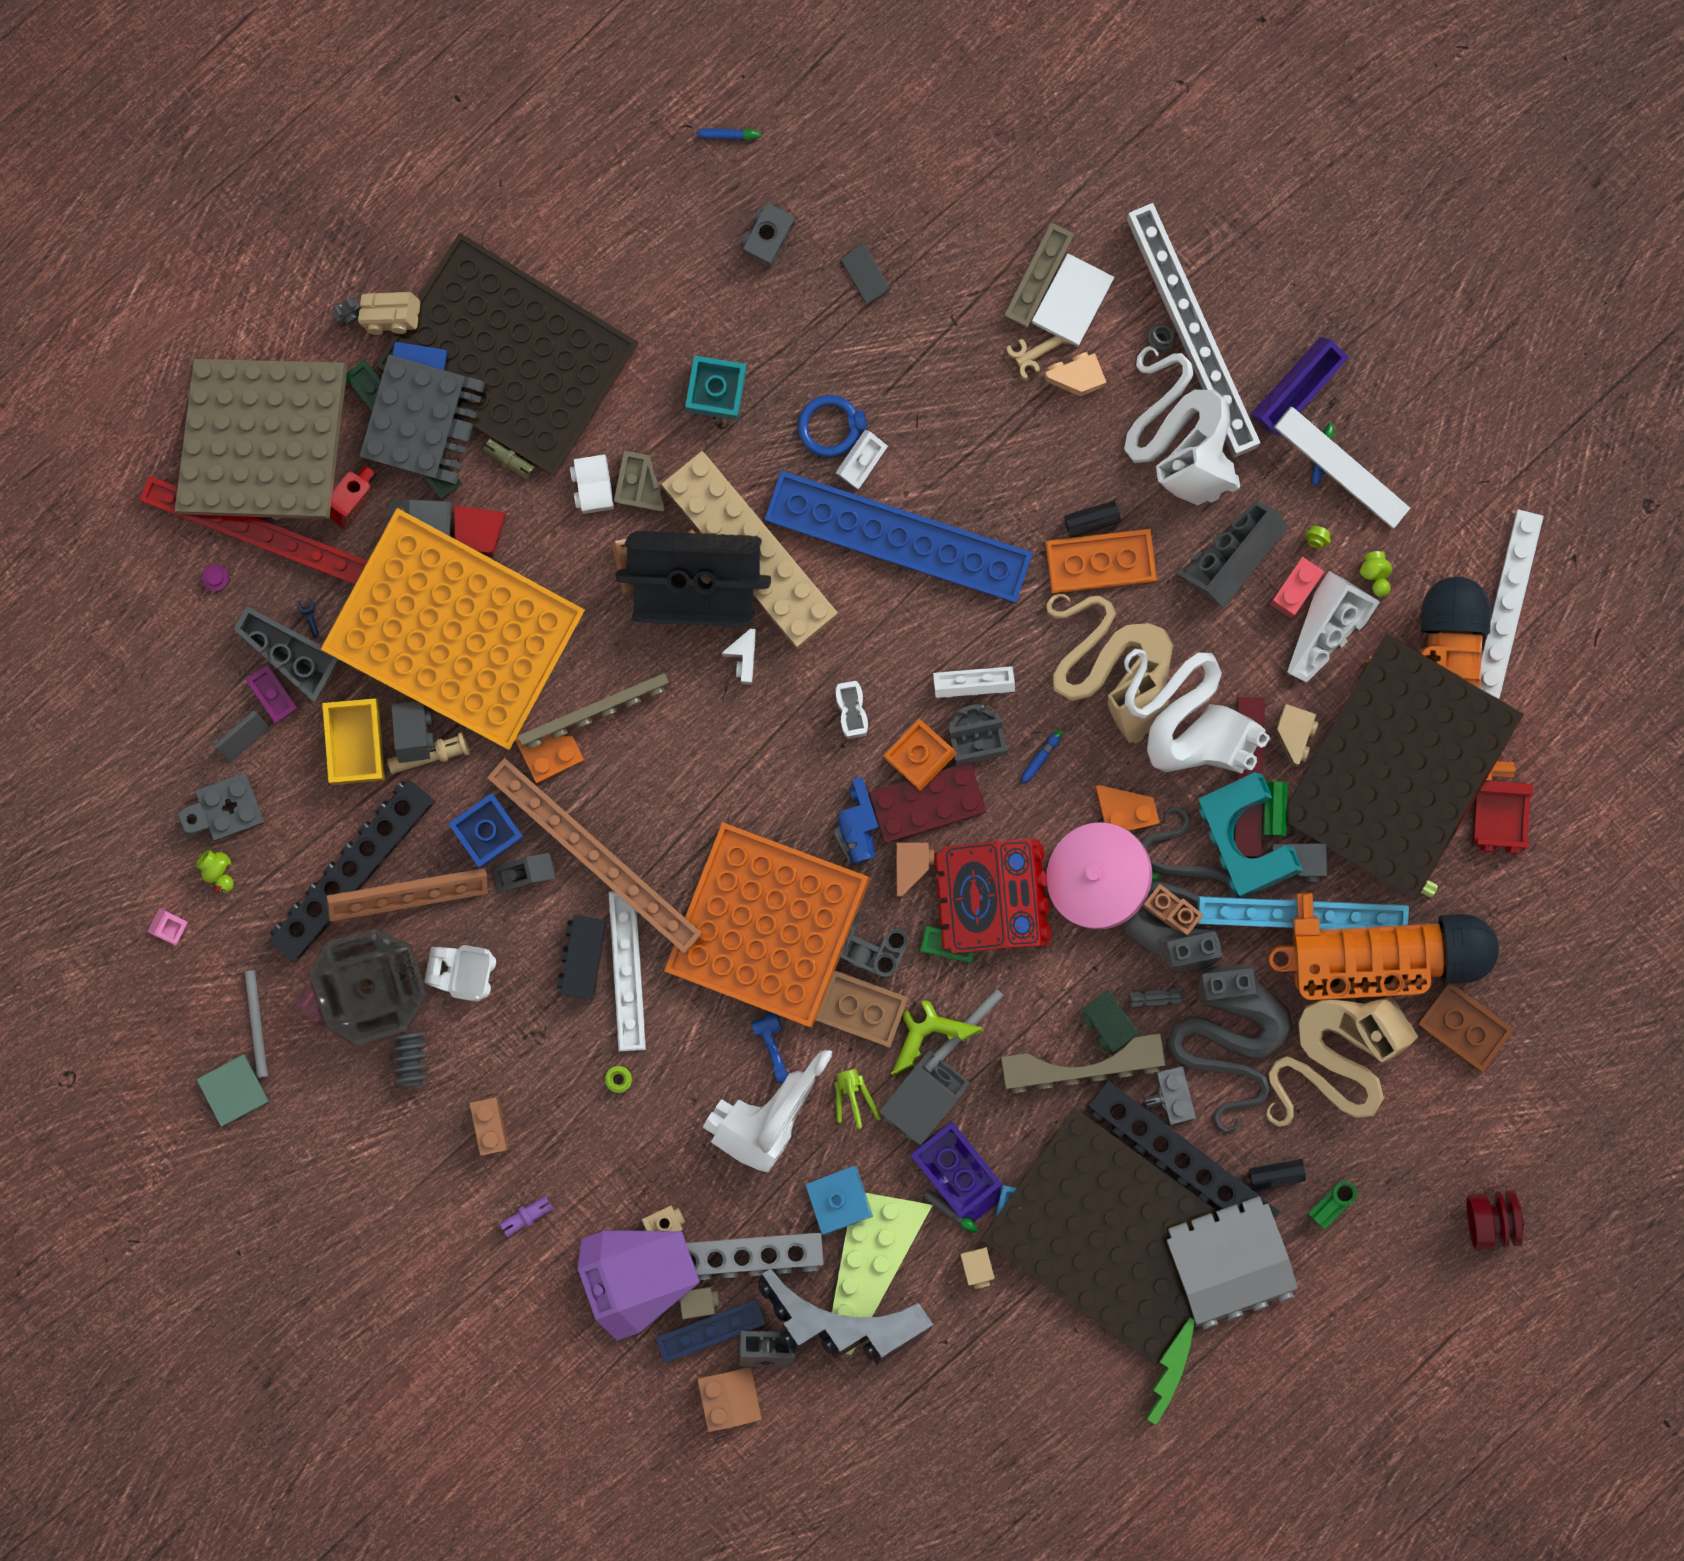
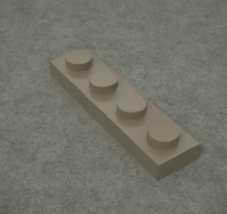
M1052 222L1050 223L1004 318L1028 329L1075 235L1074 233Z

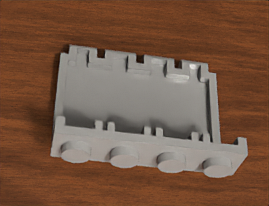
M1260 1196L1241 1202L1244 1209L1243 1213H1240L1237 1204L1216 1211L1219 1219L1218 1222L1214 1221L1210 1213L1191 1220L1194 1229L1192 1231H1189L1186 1222L1168 1228L1171 1238L1167 1239V1244L1185 1289L1196 1328L1202 1326L1203 1330L1215 1327L1218 1325V1320L1226 1317L1228 1321L1235 1320L1243 1316V1311L1252 1308L1254 1312L1269 1307L1268 1302L1277 1299L1279 1303L1294 1298L1293 1294L1298 1290L1288 1254L1269 1204L1263 1205Z

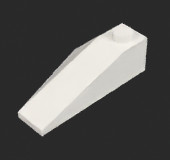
M1328 571L1314 593L1287 672L1308 682L1329 661V655L1338 646L1342 648L1348 642L1346 638L1356 628L1360 630L1367 623L1380 601L1347 580Z

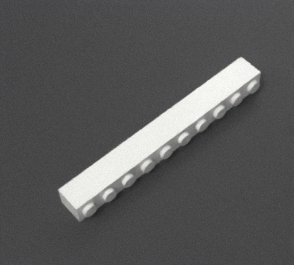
M1151 203L1130 212L1127 222L1186 354L1192 363L1202 389L1216 390L1226 399L1229 405L1231 421L1225 441L1233 458L1258 448L1260 445L1259 438L1154 204Z

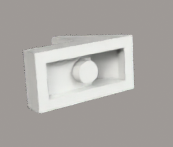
M749 629L722 652L724 657L743 658L742 662L737 661L736 677H741V684L752 685L755 629Z

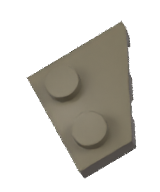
M624 451L614 504L664 513L665 508L650 455Z

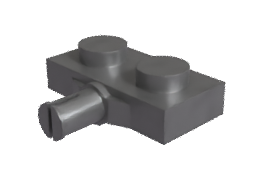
M1183 1066L1155 1073L1159 1085L1158 1095L1144 1097L1143 1102L1154 1100L1152 1103L1144 1104L1145 1108L1148 1109L1161 1105L1166 1113L1169 1125L1195 1119L1196 1116Z

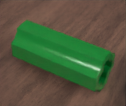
M1266 782L1273 799L1263 803L1262 835L1286 836L1287 783Z

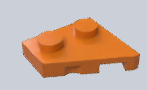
M518 736L515 739L536 784L584 761L573 736H562L557 739H553L550 736L542 740L544 744L531 750L528 749V746L521 748Z
M1101 785L1095 787L1104 823L1120 826L1127 831L1160 824L1153 797Z

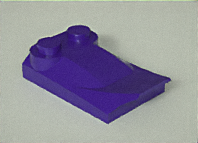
M952 1121L940 1128L910 1154L960 1218L967 1217L977 1220L998 1203L1002 1183Z

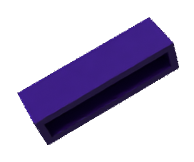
M1319 337L1250 415L1268 433L1279 436L1280 433L1273 427L1288 408L1293 407L1300 412L1349 357L1331 339Z

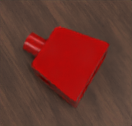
M455 506V539L485 556H494L507 516L505 512Z

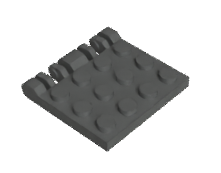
M388 354L359 457L457 484L459 474L440 469V466L445 465L461 470L462 464L452 459H444L445 449H449L455 453L465 454L467 448L448 443V438L469 442L473 424L454 419L455 414L475 419L476 412L467 408H459L458 403L460 398L467 399L473 403H480V396L463 392L462 389L467 388L483 393L485 382Z

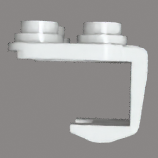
M462 945L459 949L431 947L424 983L450 992L454 998L475 1002L480 1001L490 994L491 986L488 980L490 971L495 968L496 959L489 950L467 945ZM443 960L445 966H448V971L440 975Z

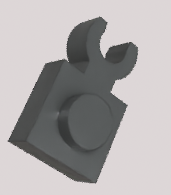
M348 297L343 304L333 307L334 312L332 314L340 326L344 324L348 326L358 320L361 308L355 299L351 300Z

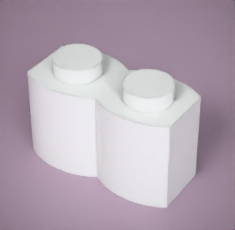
M606 455L574 459L575 466L570 467L572 482H577L579 492L574 493L576 508H581L583 514L615 509Z
M852 681L838 684L836 688V701L842 712L841 727L845 737L852 739L866 736L868 720L862 708L863 693L859 683Z

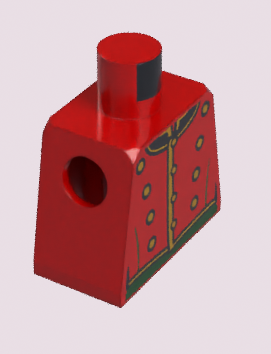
M364 466L357 475L351 471L347 473L333 490L329 519L345 530L349 528L371 497L370 484L377 476L374 471Z

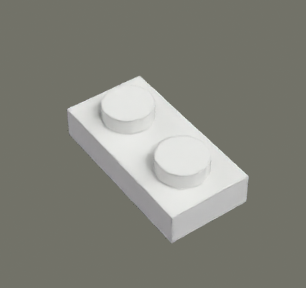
M864 430L836 471V474L852 487L859 489L888 446L870 431Z

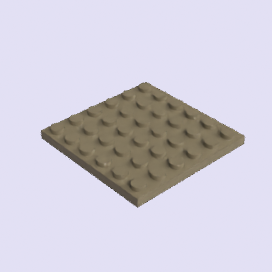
M194 359L175 512L189 515L329 519L347 365L339 362Z

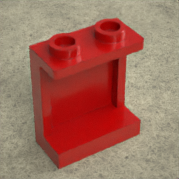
M1485 781L1475 798L1472 846H1479V851L1495 852L1496 848H1506V853L1522 854V849L1526 850L1529 848L1530 796L1533 795V784Z

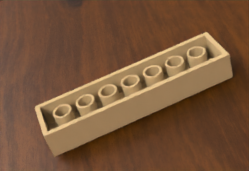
M703 451L661 484L663 490L701 534L751 535L762 539L760 545V575L771 576V584L767 589H753V598L797 650L838 617V612Z

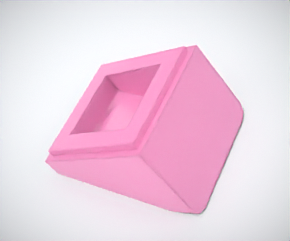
M159 908L148 932L176 946L188 922Z

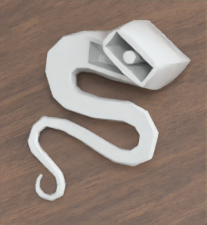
M1151 346L1145 347L1137 356L1136 367L1140 372L1152 374L1172 364L1180 363L1183 366V374L1169 392L1134 422L1127 433L1124 451L1134 463L1155 461L1168 449L1181 429L1199 412L1200 419L1195 428L1169 457L1156 466L1158 482L1176 497L1195 505H1200L1206 501L1212 503L1219 499L1221 493L1227 490L1231 492L1240 488L1239 476L1235 474L1233 462L1228 460L1223 453V445L1231 421L1230 408L1226 399L1216 390H1193L1183 396L1167 415L1153 440L1146 447L1140 448L1138 446L1139 437L1144 428L1183 393L1193 377L1192 363L1182 353L1171 354L1151 366H1144L1143 358L1147 352L1152 350L1156 356H1159L1155 348Z
M1134 649L1126 656L1124 665L1126 671L1132 674L1129 669L1131 658L1139 655L1140 667L1125 694V705L1130 714L1140 719H1144L1159 710L1193 670L1203 666L1205 671L1203 681L1194 690L1171 703L1155 718L1151 725L1147 752L1153 767L1164 772L1201 765H1211L1241 774L1244 769L1253 770L1257 763V757L1253 755L1256 747L1262 748L1266 746L1270 737L1265 733L1266 730L1257 722L1226 706L1209 704L1201 717L1177 739L1173 740L1172 734L1175 728L1189 714L1206 703L1218 689L1222 672L1212 653H1197L1185 661L1162 691L1142 709L1136 707L1135 695L1147 670L1148 657L1146 652L1140 649Z
M820 1051L805 1072L796 1071L789 1073L782 1086L762 1107L749 1105L741 1100H738L732 1106L721 1099L703 1126L705 1130L714 1134L711 1143L739 1162L757 1170L769 1172L791 1138L795 1117L816 1080L815 1076L821 1075L832 1057V1051Z

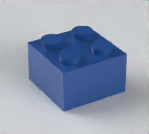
M493 793L448 823L480 869L525 839Z

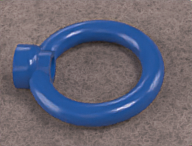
M824 395L813 399L803 408L798 419V434L801 442L809 451L822 457H835L847 452L857 441L860 432L867 430L865 411H857L848 400L836 395ZM827 405L841 408L848 416L850 428L846 439L832 447L817 444L811 438L808 430V422L813 412Z

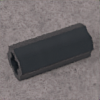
M1114 500L1065 515L1064 521L1069 537L1072 538L1121 523V518Z
M1302 1159L1248 1169L1253 1191L1306 1181Z

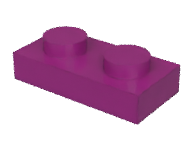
M266 665L246 679L276 724L298 710L269 665Z

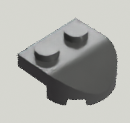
M984 705L966 706L960 709L958 715L950 722L951 745L957 752L954 756L956 766L1008 755L1001 718L996 712L993 713L986 709Z

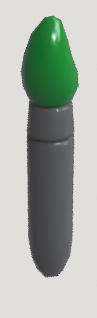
M924 1191L923 1195L929 1203L960 1224L964 1230L969 1232L978 1231L970 1218H960L950 1204L935 1193Z

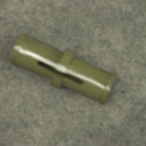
M493 438L488 440L486 443L487 447L484 446L483 448L484 453L502 463L501 466L503 468L511 469L526 481L532 475L531 471L534 472L536 466L530 464L518 456L515 451L509 450Z

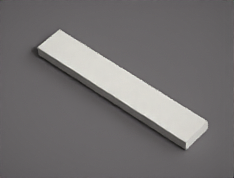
M1289 407L1273 427L1390 528H1395L1409 511L1410 507L1293 407Z
M615 891L609 892L619 1052L646 1050L637 911Z

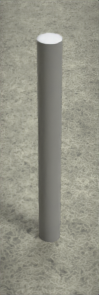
M255 970L245 971L257 1078L266 1077L268 1072Z
M995 989L964 1023L976 1026L1004 995L998 989ZM957 1037L951 1040L948 1039L934 1053L935 1057L931 1058L924 1067L931 1072L938 1065L939 1060L942 1061L962 1040Z

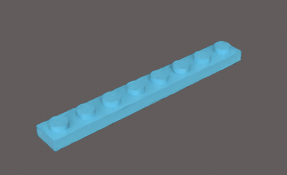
M1198 896L1197 910L1203 914L1198 924L1293 928L1292 916H1297V900ZM1313 901V914L1319 918V929L1408 925L1409 906Z

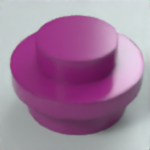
M220 565L208 566L202 574L204 586L211 591L224 589L229 581L228 572Z

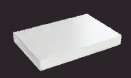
M1067 254L1031 323L1078 347L1114 277Z

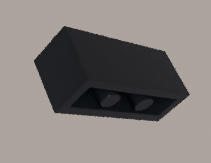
M573 915V921L568 920L566 936H570L569 946L563 947L561 962L566 963L564 973H559L557 989H561V995L594 1000L606 920Z

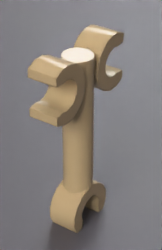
M1054 336L1026 352V343L1020 339L1018 343L1021 351L1014 352L1009 345L1007 347V354L1012 359H1015L1020 367L1021 378L1027 380L1028 376L1025 373L1027 367H1032L1036 374L1040 372L1038 363L1032 360L1061 344H1072L1058 336Z

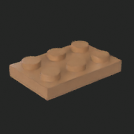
M834 971L815 1021L890 1048L909 997Z

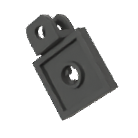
M246 773L196 790L195 793L199 803L188 806L179 812V820L185 835L195 836L210 830L214 842L264 824ZM225 801L236 802L235 813L230 814L228 811L222 810V807L225 806ZM191 817L197 820L193 825L187 822Z

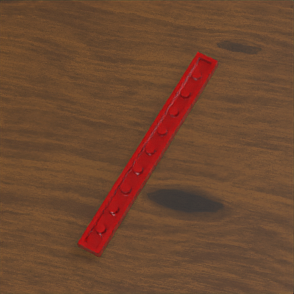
M149 476L140 497V501L353 585L356 584L367 563V560L256 517L178 514L175 512L178 487Z

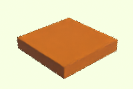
M919 718L883 755V758L921 791L957 752Z

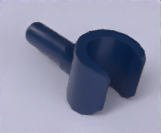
M308 598L311 606L307 610L303 609L299 601L298 608L306 616L312 635H319L313 615L316 610L313 601Z

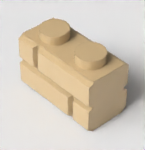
M395 292L361 295V309L359 310L358 322L368 333L380 335L383 331L391 330L397 334H404L407 330L417 329L420 300L413 293Z

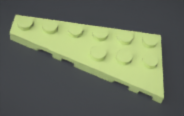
M866 1193L873 1217L847 1227L832 1313L858 1318L873 1316L933 1205ZM853 1348L845 1354L852 1355L855 1348Z

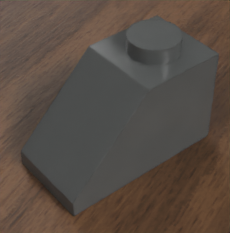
M1273 844L1270 846L1271 852L1286 845L1294 848L1303 872L1295 876L1297 878H1304V882H1320V877L1327 876L1326 844Z
M550 853L526 856L492 868L498 894L556 879Z

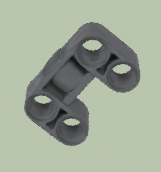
M857 911L856 920L851 927L840 959L861 970L869 971L883 978L892 976L897 970L907 948V934L901 929H892L885 935L881 946L877 947L854 936L860 921ZM893 934H900L904 939L903 946L900 948L891 947L888 941L889 937ZM888 958L892 961L893 968L890 972L883 973L878 969L877 964L880 959Z

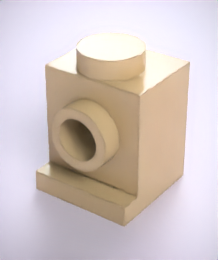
M672 1205L642 1219L647 1231L683 1230L681 1224L685 1223L679 1208L674 1210ZM663 1218L668 1219L670 1222L667 1229H663L660 1226V1220Z

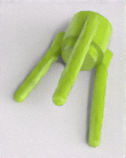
M857 1069L836 1074L838 1081L834 1082L836 1090L837 1122H842L843 1090L844 1095L849 1094L857 1128H862L855 1092L859 1091L858 1086L876 1120H880L881 1116L865 1086L863 1075L858 1076Z

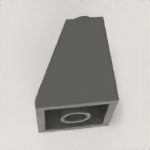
M930 1049L879 1111L889 1124L896 1125L904 1132L907 1139L917 1142L920 1146L971 1084L943 1060H939L938 1065L929 1072L924 1065L931 1058L935 1057Z

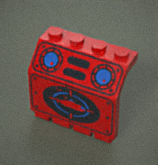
M1004 840L942 847L941 853H934L936 872H944L945 876L936 877L938 899L947 898V903L939 904L940 925H949L948 930H941L942 949H951V953H965L1004 948L1049 946L1052 932L1050 925L1047 924L1046 913L1049 912V902L1044 892L1047 877L1045 871L1042 870L1044 848L1040 844V840Z

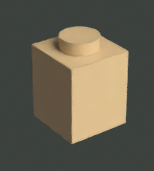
M987 1247L960 1253L968 1286L974 1284L975 1289L990 1286L989 1280L995 1278Z

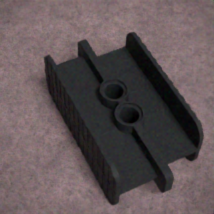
M635 531L630 533L625 541V547H627V569H619L617 571L616 582L634 583V612L632 620L644 623L744 627L751 624L755 615L753 610V589H767L771 584V576L760 575V545L762 539L758 536L732 534L717 535L663 531ZM674 574H682L686 578V582L680 583L676 581ZM700 576H710L713 583L705 584Z

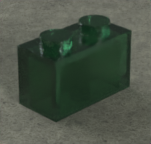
M1109 990L1081 1008L1084 1013L1080 1016L1089 1029L1094 1027L1099 1036L1096 1037V1040L1104 1051L1109 1049L1112 1053L1139 1034Z

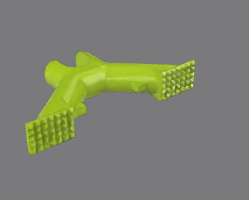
M923 1000L921 1003L927 1014L926 1020L923 1023H915L908 1009H905L903 1012V1019L909 1029V1033L891 1074L896 1076L909 1068L915 1067L914 1060L921 1055L919 1047L924 1036L932 1032L945 1034L949 1040L957 1037L965 1041V1039L968 1040L971 1036L974 1037L977 1033L983 1032L984 1029L979 1026L939 1017L932 1004L927 1000Z

